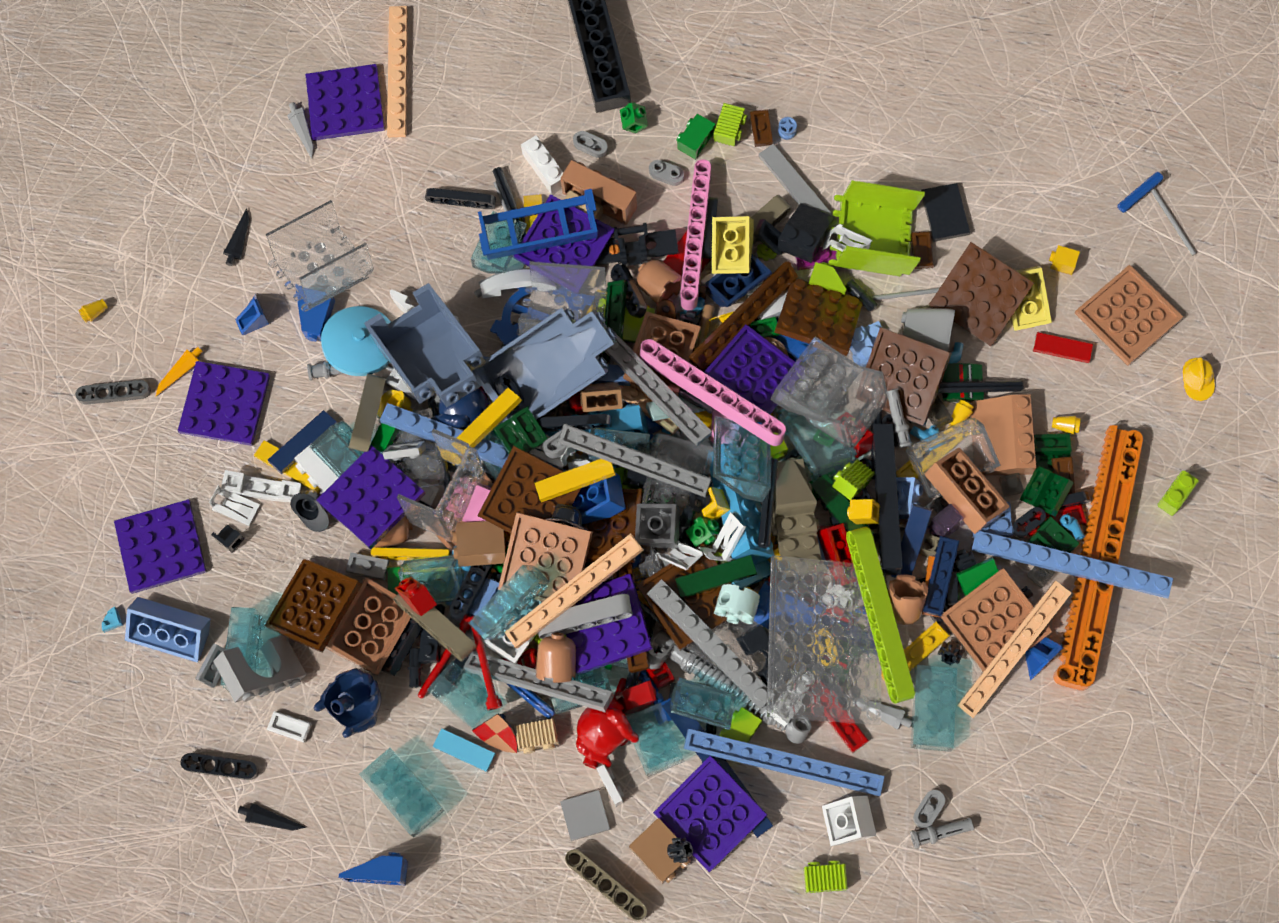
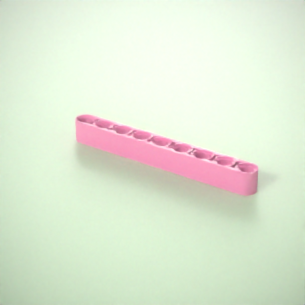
M704 159L698 160L694 166L680 293L681 306L688 311L697 307L711 181V164Z
M647 339L642 342L639 358L647 366L772 446L782 444L786 432V427L782 422L656 341Z

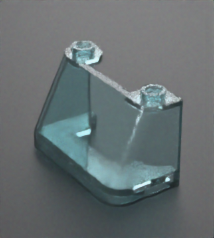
M817 398L783 408L776 412V419L786 427L785 435L789 436L803 458L805 465L813 473L811 476L813 482L824 474H827L828 477L837 474L839 470L844 469L847 463H854L855 456L857 455L854 447L847 444L830 418L824 401H819Z

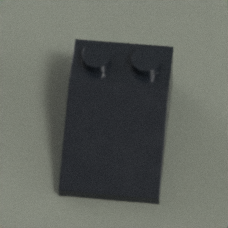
M800 203L786 223L778 239V250L812 263L834 220V216Z

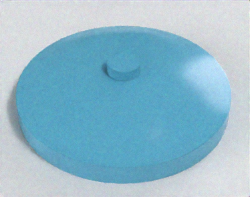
M354 306L338 311L326 322L321 335V346L326 360L336 370L351 376H367V373L374 374L381 371L390 362L381 353L364 323L379 313L387 324L391 321L381 312L369 307Z

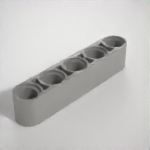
M620 594L570 607L538 632L539 638L543 639L552 636V633L555 632L568 634L629 618L633 615L629 595Z

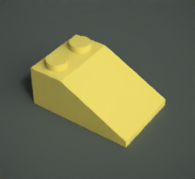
M712 217V274L750 273L754 220L751 217Z
M1035 266L1017 270L1018 273L1035 284L1011 317L1014 331L1052 323L1042 268Z

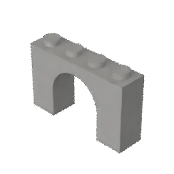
M286 636L270 638L260 648L271 668V677H263L255 673L247 664L239 647L222 651L213 661L234 702L241 700L247 702L255 696L264 697L270 692L275 691V693H278L286 687L295 688L301 684V680L306 676V673Z

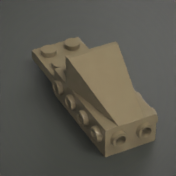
M797 458L780 461L777 467L771 533L772 536H775L776 544H778L784 578L818 574L824 571L816 534L820 529L819 520L815 519L814 516L817 502L812 494L811 483L807 481L809 476L808 466L804 465L803 459ZM766 463L763 471H761L762 482L765 480Z

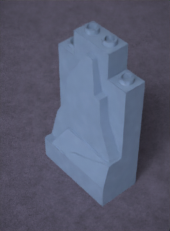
M427 283L413 292L419 304L418 306L389 324L386 323L380 313L364 324L381 353L392 364L419 404L437 394L447 408L480 387L471 371L486 361L467 332L431 285Z
M564 306L485 359L486 362L471 371L479 386L484 388L493 402L500 396L495 389L494 381L503 374L510 376L521 392L524 404L516 410H512L501 423L528 407L537 420L609 371L607 369L608 363L603 357L600 358L599 354L615 344L617 336L612 328H607L604 323L606 320L600 311L597 312L594 309L576 322L573 311Z

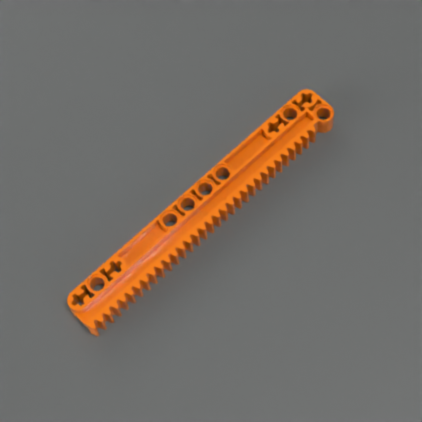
M1110 425L1105 431L1107 435L1104 438L1105 443L1102 446L1104 449L1101 452L1102 457L1099 460V471L1096 474L1098 478L1093 489L1095 492L1092 498L1094 499L1090 503L1092 506L1089 509L1090 514L1087 518L1089 521L1086 524L1088 528L1084 532L1086 535L1083 538L1084 543L1081 547L1083 550L1080 553L1081 556L1118 564L1143 442V436L1139 431L1117 429V425ZM1131 439H1133L1134 445L1132 446V448H1129L1132 442ZM1125 456L1131 457L1133 462H1128ZM1125 470H1128V471L1126 472V478H1127V479H1124V475H1123V473L1125 472ZM1110 528H1116L1118 534H1113ZM1106 546H1112L1114 553L1108 552ZM1075 576L1077 579L1072 590L1074 594L1069 605L1071 609L1068 611L1070 616L1066 619L1068 624L1064 628L1067 631L1063 634L1065 639L1061 643L1064 646L1060 651L1062 654L1058 657L1063 663L1054 672L1053 678L1061 686L1084 691L1095 680L1114 585L1106 584L1107 589L1103 590L1099 587L1098 581ZM1091 638V639H1092V642L1095 643V644L1091 647L1090 650H1088V649L1090 648V644H1091V642L1088 641V640ZM1083 657H1089L1092 665L1085 664ZM1060 671L1067 672L1068 679H1063L1060 676ZM1086 671L1087 673L1085 674V681L1087 682L1084 684L1083 680L1080 678L1084 675Z

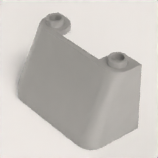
M909 308L907 312L902 314L901 323H904L903 335L948 351L955 310L947 308Z

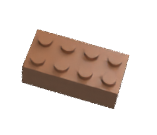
M571 160L561 176L562 193L564 195H567L569 190H572L584 196V190L592 189L594 201L602 205L603 214L624 225L628 224L637 209V197L633 188L623 186L617 180L607 178L599 171L587 168L581 162L576 163Z
M960 447L935 462L924 474L974 534L998 519L1010 507Z

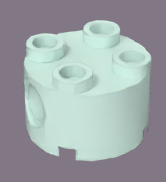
M722 585L714 614L727 617V621L733 624H738L739 621L753 624L760 596L748 588L740 590L738 585Z

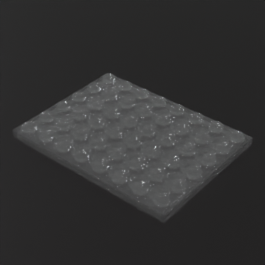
M771 556L767 717L881 725L882 669L853 563Z

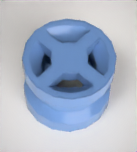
M784 117L780 120L778 134L782 139L790 140L794 138L797 128L796 121L791 117Z

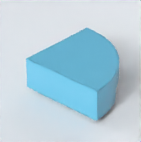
M116 607L108 610L102 622V631L104 633L123 626Z

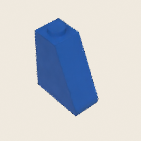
M296 286L301 330L307 340L313 342L321 341L323 328L333 311L335 304L334 296L331 293Z

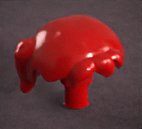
M612 699L606 712L589 707L582 712L577 722L576 747L580 754L609 768L612 765L609 755L618 746H624L628 741L632 743L639 741V736L632 730L631 724L622 712L624 710L623 705Z

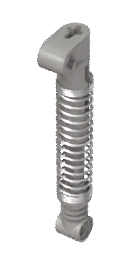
M663 630L651 641L653 649L647 651L650 669L660 668L667 658H670L679 664L683 671L689 674L693 673L694 678L698 676L700 678L699 681L704 680L705 685L707 683L711 685L710 688L715 687L716 692L718 690L721 691V695L728 693L726 699L730 694L734 696L732 702L735 698L739 699L737 706L742 701L745 703L743 708L748 705L750 706L749 712L752 708L755 710L753 715H756L757 712L761 713L759 719L764 715L762 722L764 721L767 725L774 726L777 724L778 729L781 727V731L786 730L787 738L791 742L800 744L806 739L812 727L811 722L806 717L792 716L789 723L783 726L768 715L776 702L775 699L770 703L768 701L759 709L714 662H711L710 658L706 659L705 654L700 655L701 651L689 647L679 651L669 634Z

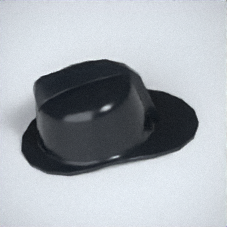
M309 491L295 494L290 501L291 509L310 530L314 532L325 531L329 525V517L323 506L317 502L320 496Z
M557 504L552 517L546 519L547 521L588 531L582 527L580 511L571 505Z

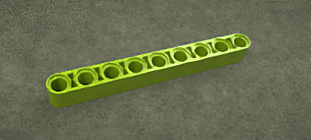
M868 527L850 530L846 534L847 543L890 700L896 704L913 699L915 696L914 686L871 530Z

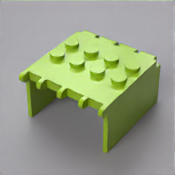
M851 180L843 195L834 196V200L840 202V210H834L833 216L839 217V224L843 225L842 227L872 241L869 249L851 247L842 241L839 242L841 235L838 234L837 242L846 247L842 252L830 245V250L836 251V260H829V265L899 277L902 274L910 275L920 262V257L910 256L911 243L909 241H911L912 210H915L924 197L925 192ZM849 239V240H851V241L854 242V243H859V244L866 245V244H864V243H861V242H858V241Z

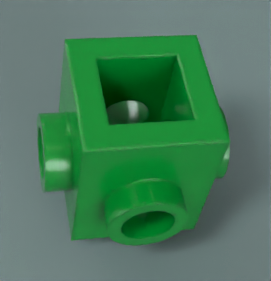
M632 102L620 110L623 130L636 134L648 126L645 106Z
M703 516L693 521L694 525L685 530L695 547L702 543L706 545L713 543L717 540L716 536L720 533L717 521L708 517L704 518Z

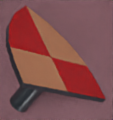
M497 713L472 729L486 744L505 752L517 753V738L512 727L505 720L506 716L504 714Z

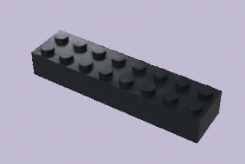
M567 0L596 113L625 107L631 103V96L606 1Z

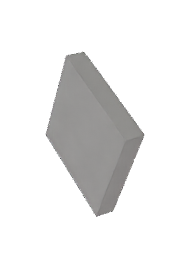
M599 790L560 801L571 841L610 830Z

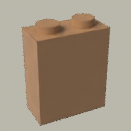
M618 382L589 384L580 390L583 412L622 409L621 388Z
M488 521L456 523V531H452L453 543H457V547L453 548L454 559H458L459 567L503 564L505 562L503 529Z
M658 818L629 845V849L663 884L665 881L670 883L677 876L675 872L680 867L682 869L686 868L692 861L690 859L692 855L687 857L688 862H673V859L667 854V847L669 844H672V838L677 837Z

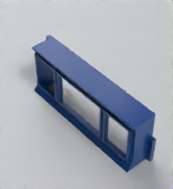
M592 189L584 190V196L482 216V211H479L478 216L482 231L479 234L483 256H487V259L491 260L597 238L598 231L593 213L596 211V205ZM585 205L591 230L569 234L564 209ZM558 210L563 235L518 244L513 219ZM507 220L512 246L490 250L485 225Z

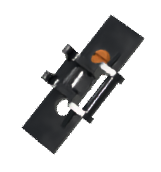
M646 222L643 225L613 227L615 229L614 238L609 240L595 265L616 262L623 266L648 263V260L653 257L679 254L676 229L648 233ZM644 232V235H640L639 240L634 242H625L624 238H619V235ZM649 242L657 244L654 249H648L646 245Z

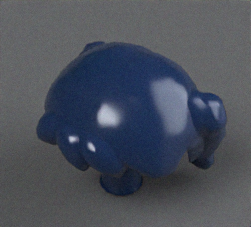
M480 386L447 408L440 399V414L431 417V419L457 429H463L464 431L490 406L487 393Z
M359 668L344 671L335 677L334 682L328 684L320 696V700L314 705V711L320 712L326 708L328 713L345 727L342 733L344 738L364 732L374 727L377 721V713L382 701L379 685L369 673H365Z

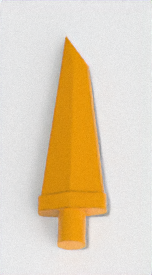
M198 346L192 352L188 350L184 352L158 384L156 396L195 366L196 361H199L197 357L203 352Z

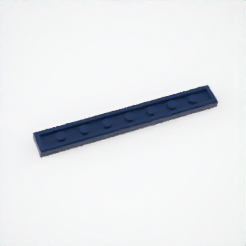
M676 695L662 706L685 739L688 729L706 733L679 695ZM695 752L702 762L710 756ZM712 756L751 796L725 759ZM766 816L752 832L758 838L771 829L773 825Z

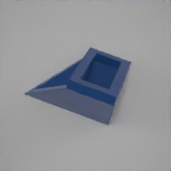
M256 294L235 319L242 335L269 325Z
M1045 637L1025 652L1030 681L1062 650L1061 645Z

